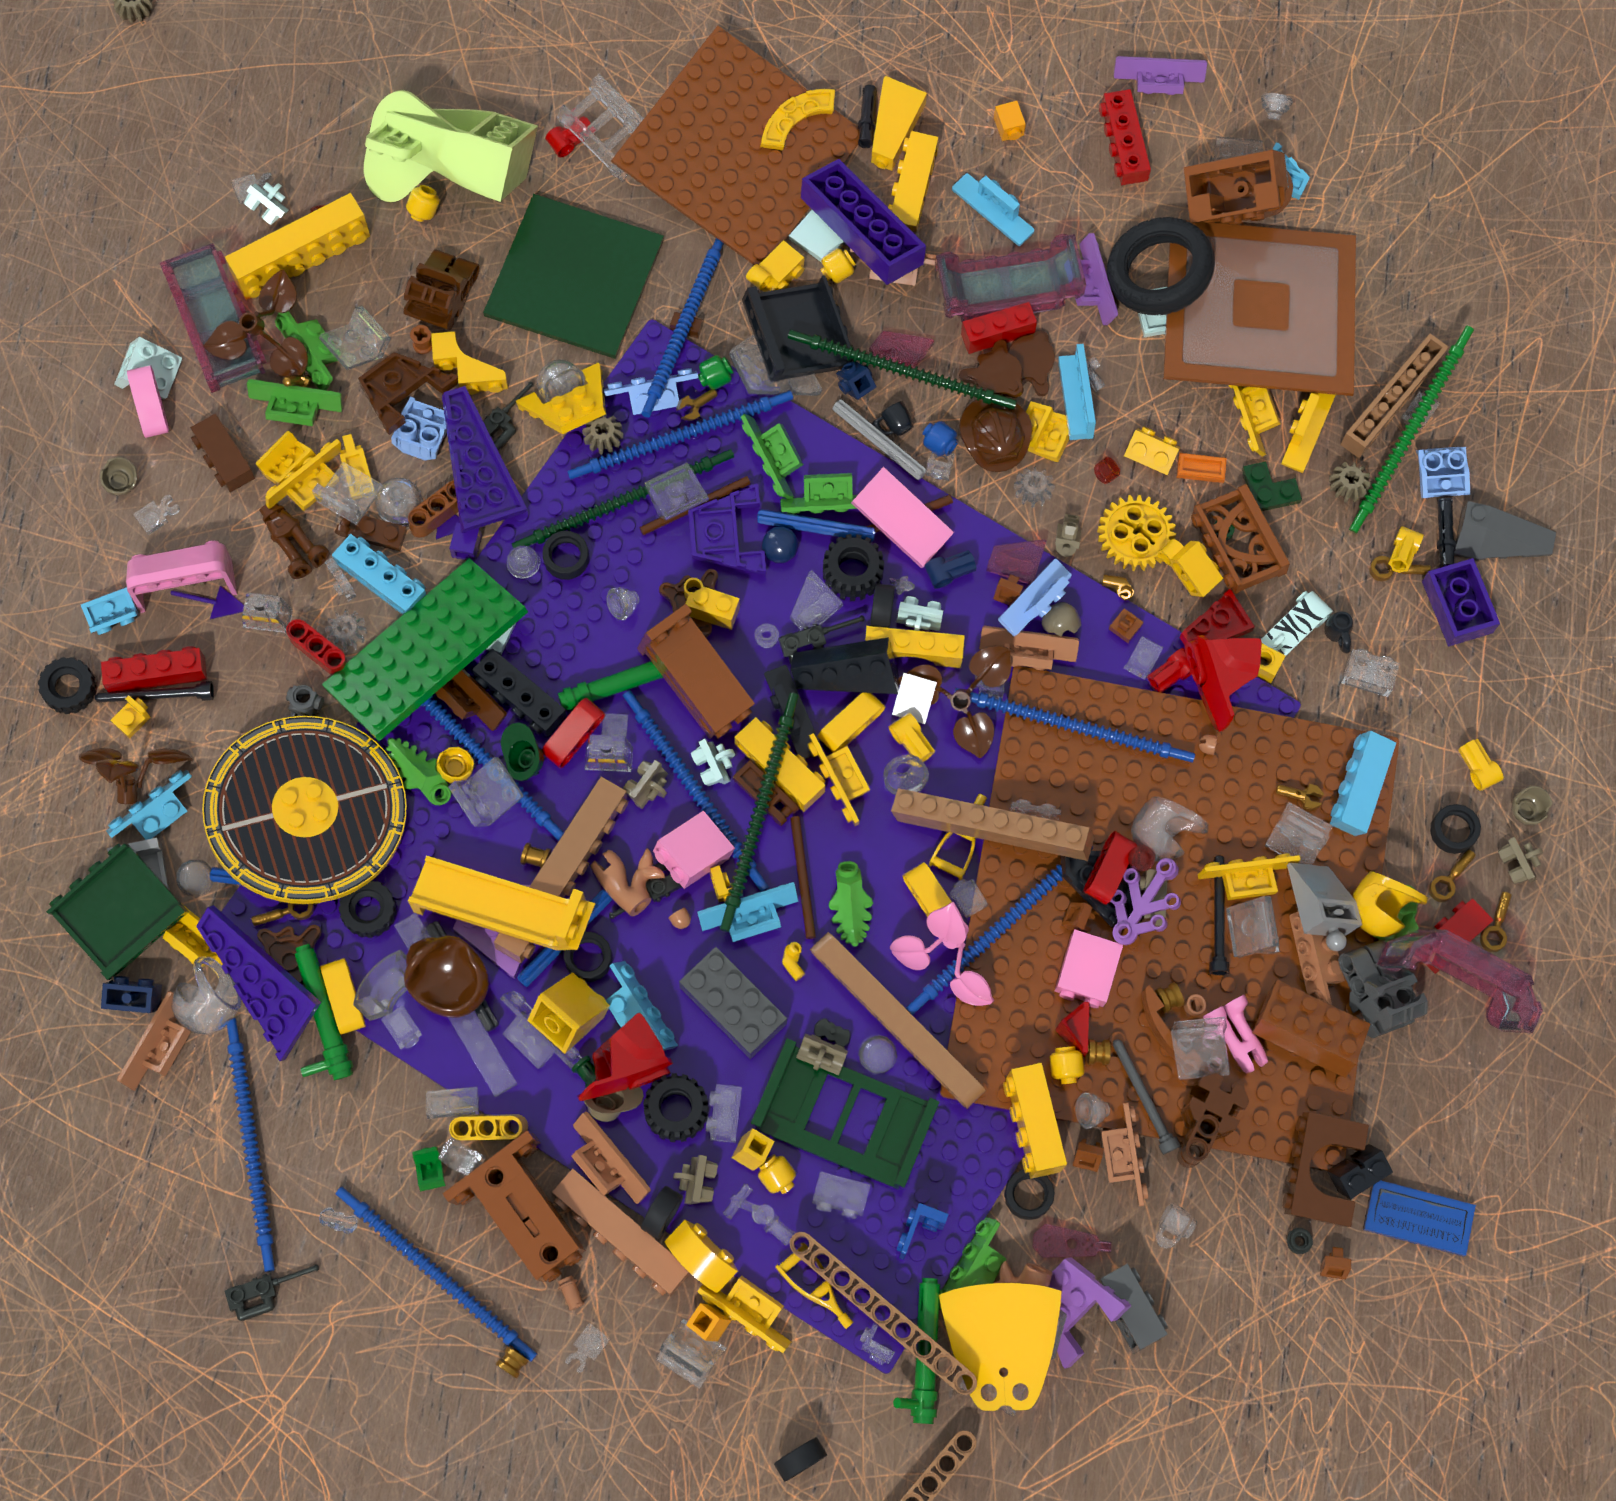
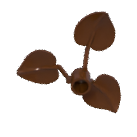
M284 270L277 272L261 289L259 304L263 309L269 311L260 313L256 311L254 314L246 312L240 317L239 324L234 321L221 323L203 344V347L218 358L236 360L243 356L247 350V344L244 339L248 337V333L253 336L261 335L278 348L270 356V366L275 373L283 377L301 376L304 374L308 366V353L303 343L296 338L287 337L280 345L263 331L265 324L260 318L273 315L275 310L279 313H286L294 307L297 301V291L288 274Z
M989 646L975 653L970 661L969 669L978 677L967 690L958 689L954 694H950L947 690L940 687L943 678L934 666L924 664L908 671L907 674L937 682L931 705L938 701L939 692H941L948 699H951V706L955 710L963 711L967 714L968 717H962L956 722L953 729L954 738L963 749L971 752L978 758H982L992 744L994 724L991 718L984 712H979L972 716V713L968 710L972 702L970 693L981 680L988 687H999L1008 680L1011 673L1010 649L1004 646ZM903 675L900 676L898 679L899 685L901 684Z
M97 748L79 754V760L95 765L100 775L109 783L116 780L117 802L120 804H134L137 802V788H142V781L150 763L171 764L188 760L193 762L192 757L176 749L161 748L152 750L147 753L149 758H146L138 781H136L134 776L128 774L136 772L139 769V765L132 761H118L122 759V754L117 750Z

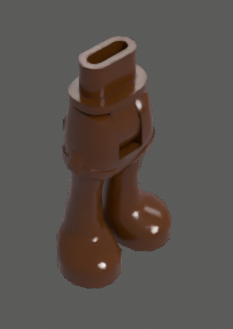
M277 503L270 509L266 504L260 508L259 511L263 515V522L267 525L272 541L282 548L291 562L288 566V573L291 578L300 579L312 572L311 566L289 540L291 537H294L315 568L324 564L330 555L329 550L322 544L314 545L300 527V521L289 514L284 506Z

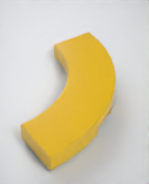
M809 90L804 94L791 97L785 101L768 120L760 147L783 150L787 135L798 122L817 114H832L835 90Z

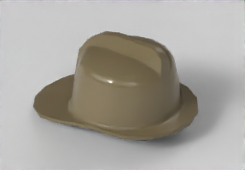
M641 1087L633 1090L627 1088L612 1094L584 1100V1103L588 1107L587 1112L592 1118L609 1122L615 1120L621 1112L629 1111L639 1106L644 1097Z

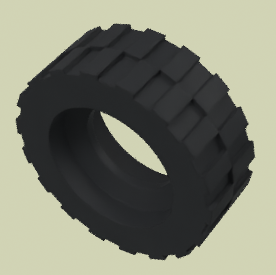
M62 657L51 661L52 663L49 665L47 664L44 667V671H41L40 680H38L39 693L47 705L56 712L65 714L78 713L80 710L87 708V705L91 704L94 695H96L95 688L97 687V683L94 680L95 677L87 665L81 660H75L72 657ZM63 675H74L79 680L78 691L69 697L59 695L55 688L57 680Z
M372 880L359 890L340 898L339 912L343 923L351 933L357 934L359 937L373 938L376 935L380 936L384 931L389 930L390 925L395 921L394 917L397 914L396 902L392 893L381 882ZM373 897L379 902L380 912L376 918L365 921L356 915L355 908L360 899Z

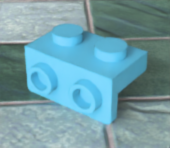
M127 587L81 604L90 627V632L97 631L98 635L111 631V625L120 622L121 626L134 622V617L139 614L133 599L127 591Z

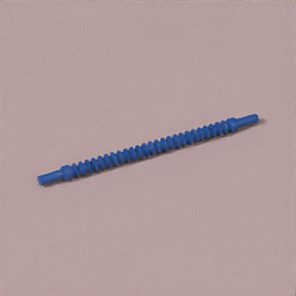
M717 238L712 249L707 251L702 268L699 270L700 273L697 275L698 278L695 279L689 298L686 301L687 303L684 305L685 308L682 310L678 324H676V329L673 331L674 334L671 335L667 349L664 352L665 354L648 389V398L641 412L644 417L649 418L657 400L662 397L663 390L668 382L667 380L670 378L676 359L679 356L678 354L681 352L687 333L690 330L689 328L692 326L691 323L694 321V317H696V312H698L700 303L703 300L702 298L707 291L715 267H717V263L721 258L720 251L724 243Z
M787 391L770 398L765 396L760 398L759 402L754 400V404L747 403L746 407L741 405L740 409L737 407L734 408V411L729 409L727 414L722 412L721 416L718 414L715 415V418L710 416L709 420L703 419L702 423L697 421L696 425L691 423L690 427L684 426L682 430L677 428V432H674V430H671V434L665 432L663 437L658 435L657 439L652 437L651 441L646 439L645 443L639 442L638 446L635 444L632 445V448L627 446L626 450L620 449L619 453L613 451V455L607 453V457L600 456L601 459H590L589 463L568 470V476L571 480L591 472L596 474L601 472L602 468L607 470L609 465L614 467L615 463L620 465L621 461L626 463L627 459L633 460L634 456L639 458L640 454L645 456L646 452L652 453L653 449L659 451V447L665 449V445L672 446L671 443L673 442L678 444L679 440L684 442V438L690 440L692 435L697 437L698 433L703 435L704 431L709 433L710 429L716 430L717 426L722 428L723 424L728 426L729 422L735 423L736 419L741 421L743 414L753 417L756 412L760 414L762 410L763 412L770 411L773 406L793 400L792 392Z
M980 692V694L970 693L972 702L976 703L977 707L980 708L987 706L989 710L995 708L996 712L1002 710L1003 714L1009 712L1010 716L1016 714L1017 718L1021 715L1024 720L1028 717L1030 721H1033V719L1037 720V723L1043 721L1044 725L1050 723L1051 727L1057 725L1058 729L1064 727L1065 731L1071 729L1072 733L1074 730L1078 731V734L1083 732L1085 736L1090 734L1091 738L1097 736L1098 740L1102 738L1105 739V742L1111 740L1112 744L1119 742V746L1126 744V748L1132 746L1133 750L1138 747L1139 751L1143 749L1146 750V753L1152 751L1153 755L1158 753L1163 758H1168L1169 756L1193 763L1195 753L1171 747L1170 743L1163 742L1159 744L1158 740L1152 742L1151 738L1147 741L1145 737L1140 739L1139 735L1133 737L1132 733L1126 735L1125 731L1119 733L1118 729L1112 731L1111 727L1108 729H1104V725L1098 727L1097 723L1093 726L1091 722L1085 724L1084 720L1078 722L1077 718L1071 720L1070 716L1064 718L1063 714L1057 716L1056 712L1050 714L1049 710L1043 712L1042 708L1038 711L1035 706L1031 709L1029 705L1023 707L1022 703L1016 705L1015 701L1009 703L1008 699L1002 701L1001 697L995 699L994 695L988 697V694Z
M631 690L624 693L623 697L636 714L635 719L637 722L643 724L642 729H647L645 733L650 734L649 738L654 740L653 744L655 746L658 745L657 750L662 751L661 756H666L665 761L670 762L669 767L674 768L673 773H678L677 779H682L681 784L686 785L685 790H690L689 796H694L693 801L698 802L697 807H702L701 812L704 811L735 847L733 858H737V862H740L738 856L742 855L740 851L742 843L737 842L738 837L733 836L734 831H729L730 826L725 825L726 820L721 819L722 814H717L718 809L713 808L714 803L709 802L710 797H705L706 792L701 791L702 786L697 785L698 780H693L694 775L689 774L690 769L685 768L686 763H681L682 758L677 757L678 752H673L674 746H669L670 741H666L667 737L662 735L663 731L661 729L658 730L659 725L654 724L655 720L650 718L651 714L648 709H643ZM753 860V862L749 863L751 869H748L747 872H749V876L760 892L766 891L770 887L756 869L757 864Z
M433 696L426 700L421 706H426L425 710L431 711L430 715L435 716L436 721L440 720V725H445L444 729L446 731L450 730L449 735H455L454 740H459V745H464V750L468 749L469 754H473V759H478V764H483V769H488L487 773L493 774L492 778H497V783H502V788H507V793H512L511 797L517 798L516 802L522 803V808H527L526 813L531 812V818H536V823L539 826H544L559 841L564 832L551 820V815L547 811H542L543 807H538V802H533V797H528V792H523L524 788L518 787L519 783L513 782L514 779L508 777L509 772H504V767H499V762L495 763V758H490V753H485V748H480V743H475V738H470L471 734H466V729H461V724H456L457 720L451 719L452 715L446 714L447 710H442V705H437L438 701L436 699L432 700Z
M1056 865L1057 869H1052L1051 875L1046 874V879H1041V884L1037 883L1035 885L1036 889L1031 888V893H1026L1025 899L1020 898L1021 902H1016V907H1011L1010 913L1005 912V917L999 918L1000 922L995 921V926H990L989 932L984 931V936H979V941L975 940L973 942L974 946L969 945V950L963 951L964 955L961 959L960 972H964V967L968 968L970 966L969 962L974 963V958H979L980 952L985 953V948H990V943L994 944L996 942L995 938L1000 939V934H1005L1006 928L1011 929V924H1016V919L1020 920L1022 918L1021 914L1026 915V910H1031L1032 904L1037 905V900L1041 901L1042 895H1047V890L1052 891V886L1058 885L1057 881H1063L1061 865ZM956 960L952 961V966L947 965L948 970H942V975H937V980L932 979V984H927L923 987V992L905 1008L911 1015L918 1011L928 1000H934L938 996V991H943V986H949L948 982H951L955 976Z
M236 1018L226 1020L230 1043L227 1046L228 1054L232 1056L229 1060L233 1062L230 1067L234 1069L231 1074L235 1076L232 1081L236 1083L233 1088L237 1090L234 1095L238 1097L236 1103L239 1104L237 1110L240 1111L238 1117L241 1118L239 1125L243 1126L240 1132L244 1133L241 1139L245 1140L242 1144L243 1147H246L243 1153L247 1154L244 1160L248 1161L245 1167L249 1168L247 1175L250 1176L248 1182L251 1183L249 1189L253 1191L250 1197L254 1198L251 1204L255 1205L252 1211L256 1212L253 1218L257 1219V1222L254 1224L258 1227V1230L255 1231L259 1234L257 1245L261 1246L264 1271L270 1272L275 1270L271 1247L274 1240L273 1235L269 1234L272 1229L268 1227L271 1221L267 1220V1217L270 1215L266 1213L268 1206L265 1205V1202H267V1199L263 1197L266 1194L262 1190L265 1185L261 1183L264 1177L260 1176L263 1170L259 1169L262 1163L258 1162L261 1156L257 1155L259 1148H256L258 1141L255 1140L257 1134L253 1132L256 1127L252 1125L255 1120L251 1118L254 1113L250 1112L253 1106L249 1105L252 1099L248 1097L251 1092L247 1090L249 1084L246 1083L248 1077L245 1076L247 1070L244 1069L246 1063L242 1061L245 1058L242 1055L244 1046L239 1040Z
M343 1186L337 1190L336 1195L354 1210L355 1216L359 1219L363 1218L364 1223L369 1222V1228L374 1227V1232L379 1231L380 1237H386V1242L391 1241V1246H396L397 1252L401 1250L402 1256L407 1255L408 1261L413 1260L414 1266L419 1265V1271L424 1270V1275L429 1274L430 1280L435 1279L436 1285H442L441 1290L447 1289V1295L452 1294L453 1300L457 1298L458 1304L463 1303L464 1309L469 1308V1314L474 1313L475 1319L480 1318L481 1324L485 1322L487 1329L492 1328V1333H498L497 1338L502 1337L505 1345L514 1347L530 1362L536 1358L538 1354L518 1338L519 1334L514 1329L509 1330V1325L504 1326L503 1320L498 1321L497 1315H491L492 1310L487 1311L486 1305H480V1300L476 1302L475 1296L470 1297L469 1291L464 1292V1286L459 1287L458 1281H452V1276L448 1278L447 1272L442 1273L441 1267L436 1268V1262L431 1263L430 1257H424V1252L420 1254L419 1248L414 1249L413 1243L408 1244V1238L403 1239L402 1233L397 1234V1229L392 1230L391 1224L386 1225V1219L381 1220L380 1214L375 1215V1210L370 1211V1206L366 1202H360Z

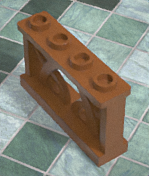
M1247 484L1238 487L1235 491L1194 506L1191 515L1192 523L1195 528L1200 529L1205 547L1210 548L1213 554V561L1224 574L1223 580L1228 589L1231 588L1234 594L1273 577L1287 574L1290 563ZM1236 501L1238 503L1230 512L1224 508V506ZM1217 511L1226 518L1223 520L1220 516H1213L1217 523L1210 524L1206 516L1209 512ZM1246 518L1247 521H1248V524H1247V525H1242V524H1240V523H1241V519ZM1231 525L1242 532H1254L1255 537L1250 541L1248 554L1226 545V537ZM1261 545L1263 550H1256L1257 555H1254V546ZM1247 564H1251L1252 573L1250 576L1242 578L1237 575L1235 567H1241L1244 573ZM1257 565H1272V567L1257 573Z

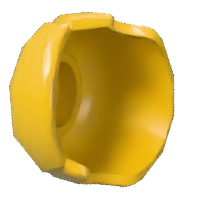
M449 747L438 756L436 762L437 772L446 782L460 784L465 782L473 773L474 759L468 751L460 747Z

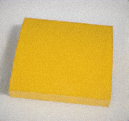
M1031 401L1026 410L1032 423V437L1028 451L1048 460L1059 462L1069 441L1066 415L1055 413L1052 407Z

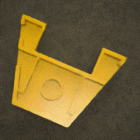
M599 362L580 371L586 385L577 386L571 392L562 396H555L545 404L533 392L516 400L519 410L522 412L526 410L531 417L542 419L545 425L561 434H565L606 415L603 373Z

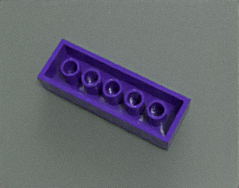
M840 159L802 178L801 199L886 285L924 265L926 245Z

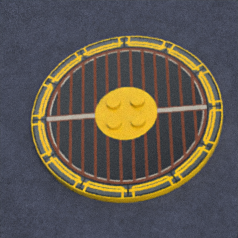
M294 716L262 724L242 735L227 748L216 762L206 783L202 811L205 833L210 848L218 862L232 878L254 893L269 899L292 904H313L347 896L359 890L380 874L394 856L401 842L406 823L407 804L403 782L398 769L386 751L375 740L357 728L334 719L318 716Z

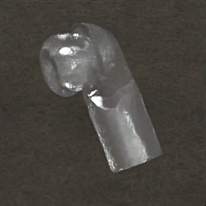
M1091 357L1089 360L1086 359L1089 382L1095 392H1097L1105 384L1095 371L1100 367L1099 361L1096 357Z

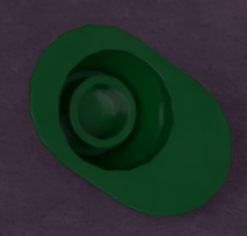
M518 722L509 725L501 737V749L509 775L515 780H528L530 777L539 774L544 763L543 751L537 746L535 736L526 724Z

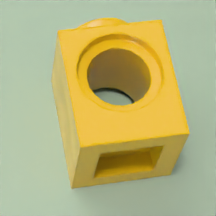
M1262 644L1261 658L1267 660L1269 665L1264 666L1260 664L1257 677L1272 683L1286 655Z

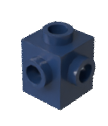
M857 361L849 362L836 373L839 379L838 386L845 395L849 394L857 400L876 388L872 372L865 364L862 365Z

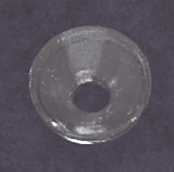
M901 755L892 759L886 765L883 778L888 791L896 795L898 788L920 792L928 782L929 773L927 766L919 757ZM901 764L910 765V769L905 773L896 771Z

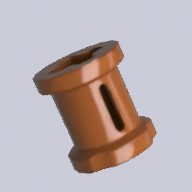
M425 325L414 327L410 332L414 350L419 354L429 353L432 351L431 331Z

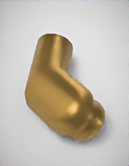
M1103 575L1102 586L1114 588L1118 596L1123 600H1129L1133 597V588L1126 578Z

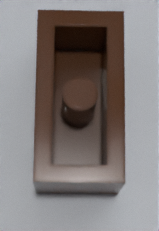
M674 312L670 323V330L674 331L676 329L681 313ZM694 317L687 336L699 339L703 320Z

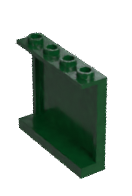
M129 844L115 845L107 853L109 857L103 862L99 860L88 869L90 874L83 880L81 878L76 879L68 887L70 891L64 896L60 894L49 903L51 908L46 911L48 915H53L102 970L100 973L106 980L114 979V976L123 971L164 935L167 929L173 927L189 912Z

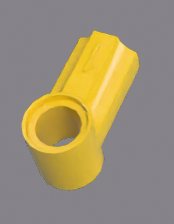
M1404 526L1400 527L1394 540L1393 546L1395 547L1388 563L1393 571L1398 573L1408 572L1424 534Z
M911 713L906 714L888 726L894 739L900 745L903 744L917 765L925 762L935 753L933 747L922 734L919 723Z
M1478 739L1472 740L1458 749L1471 771V780L1479 791L1504 779L1501 768L1495 761L1490 760Z

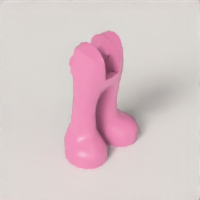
M1242 995L1206 1014L1203 1018L1207 1024L1218 1030L1238 1066L1248 1074L1254 1071L1253 1063L1247 1054L1248 1052L1252 1054L1255 1062L1260 1067L1268 1063V1059L1263 1046L1256 1035L1252 1033L1253 1031L1246 1021L1244 1009L1248 1004V1000L1245 995ZM1227 1016L1230 1018V1020L1236 1027L1238 1033L1242 1038V1042L1239 1041L1234 1031L1232 1030L1231 1025L1227 1020Z

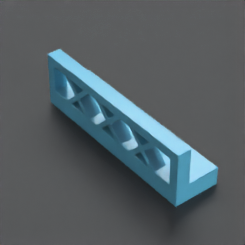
M1076 344L1075 355L1058 357L1069 440L1093 439L1096 420L1084 344Z

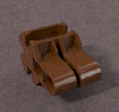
M435 249L425 264L419 263L416 268V277L411 276L408 280L404 292V300H408L404 307L403 314L451 330L454 325V316H460L466 296L478 277L480 265L460 257L456 260V256Z
M1217 1073L1202 1077L1193 1085L1189 1094L1201 1100L1192 1097L1189 1104L1184 1105L1180 1112L1185 1127L1189 1128L1177 1153L1180 1165L1186 1168H1193L1208 1156L1215 1140L1226 1137L1237 1129L1240 1120L1234 1117L1237 1116L1240 1110H1245L1249 1103L1243 1086L1235 1083L1232 1092H1225L1219 1089L1224 1077ZM1200 1126L1206 1129L1207 1134L1202 1132ZM1189 1149L1194 1150L1197 1157L1192 1156Z

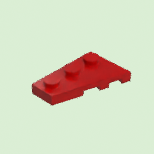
M1229 589L1202 616L1200 615L1181 633L1179 638L1184 645L1200 635H1204L1209 640L1238 638L1252 632L1255 626L1232 590Z

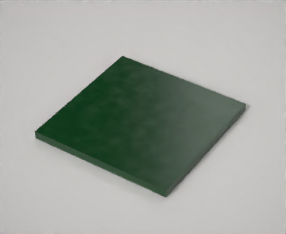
M533 194L483 311V315L616 359L663 244L664 235Z

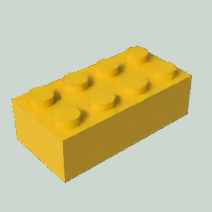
M1042 1063L1011 1069L1006 1077V1082H1003L1006 1097L1011 1098L1012 1107L1009 1110L1012 1122H1017L1019 1132H1016L1017 1144L1019 1148L1023 1147L1025 1157L1022 1158L1023 1169L1025 1173L1029 1172L1030 1179L1059 1173L1065 1168L1067 1162Z

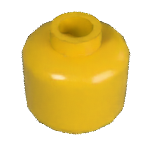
M420 185L412 189L406 209L411 214V218L416 221L430 220L435 216L440 199L433 188Z
M836 248L822 258L821 262L824 267L820 270L826 276L827 281L832 279L835 283H840L854 273V266L856 264L846 249L842 251V249Z
M1075 1046L1055 1048V1053L1050 1055L1051 1076L1054 1079H1061V1084L1077 1083L1076 1078L1082 1077L1085 1072L1083 1054L1076 1050Z
M773 1154L758 1167L760 1169L758 1178L770 1193L780 1191L782 1194H785L795 1185L792 1181L796 1177V1171L784 1156L776 1157Z

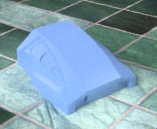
M410 396L401 413L405 417L406 423L394 431L391 442L405 454L422 460L436 459L442 440L447 433L444 410L416 401L415 398Z
M1466 447L1416 450L1420 471L1421 498L1470 495V474Z

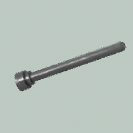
M1120 1039L1114 1040L1113 1047L1160 1137L1158 1139L1160 1145L1158 1146L1162 1154H1167L1179 1148L1181 1144L1177 1136L1174 1137L1172 1133L1169 1134L1123 1042Z

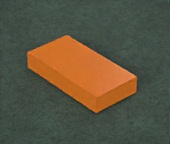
M1179 453L1176 478L1224 483L1227 458Z

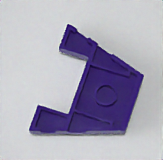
M758 483L752 484L749 488L740 492L739 490L732 492L730 496L720 500L715 499L688 510L692 559L762 575L766 574L765 551L739 552L735 509L760 507Z

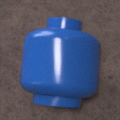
M938 421L934 425L929 423L922 433L925 436L923 445L938 457L950 455L959 442L957 440V432L943 421Z

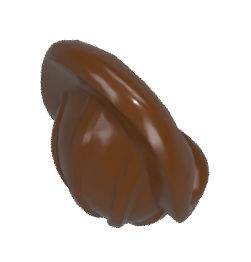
M976 399L964 409L959 421V432L967 450L981 468L990 472H1003L1017 466L1025 457L1031 442L1032 423L1026 411L1017 403L1014 409H1010L995 403L985 404L982 399L979 401Z
M448 935L439 938H425L410 946L406 957L407 967L404 973V984L410 995L424 1008L440 1016L458 1018L472 1013L484 1001L489 988L488 973L482 959L466 941L459 937Z

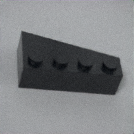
M889 637L793 653L791 672L796 689L898 694L899 673Z

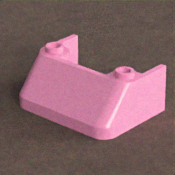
M208 541L205 545L148 556L139 554L133 556L127 563V591L141 613L146 612L143 593L224 578L232 595H237L232 559L225 545L219 543V541Z

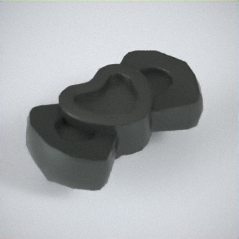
M826 1018L820 1019L815 1024L814 1034L816 1036L826 1037L827 1040L834 1041L835 1044L844 1048L850 1043L851 1033L848 1029L835 1026L834 1023L829 1022Z

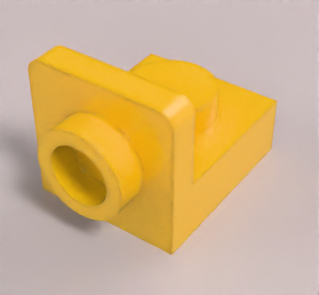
M128 695L125 698L128 703L110 721L128 738H131L151 717L146 711L148 706L139 698L134 700Z
M719 865L710 868V877L718 903L725 902L726 897L730 896L728 890L732 889V887L726 888L730 886L726 872H721Z

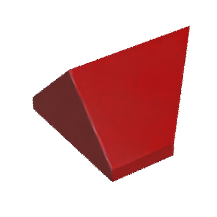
M1083 1002L1061 1020L1055 1029L1070 1047L1075 1046L1076 1050L1083 1054V1057L1088 1053L1089 1002Z

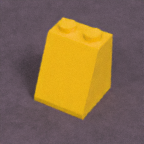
M572 972L538 996L527 1021L566 1054L605 1017L610 1005L603 996L594 992L585 980Z

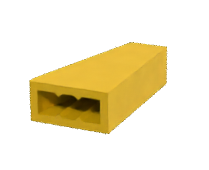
M884 77L871 163H874L878 168L892 171L903 151L905 138L910 137L911 131H913L926 105V92L890 77Z

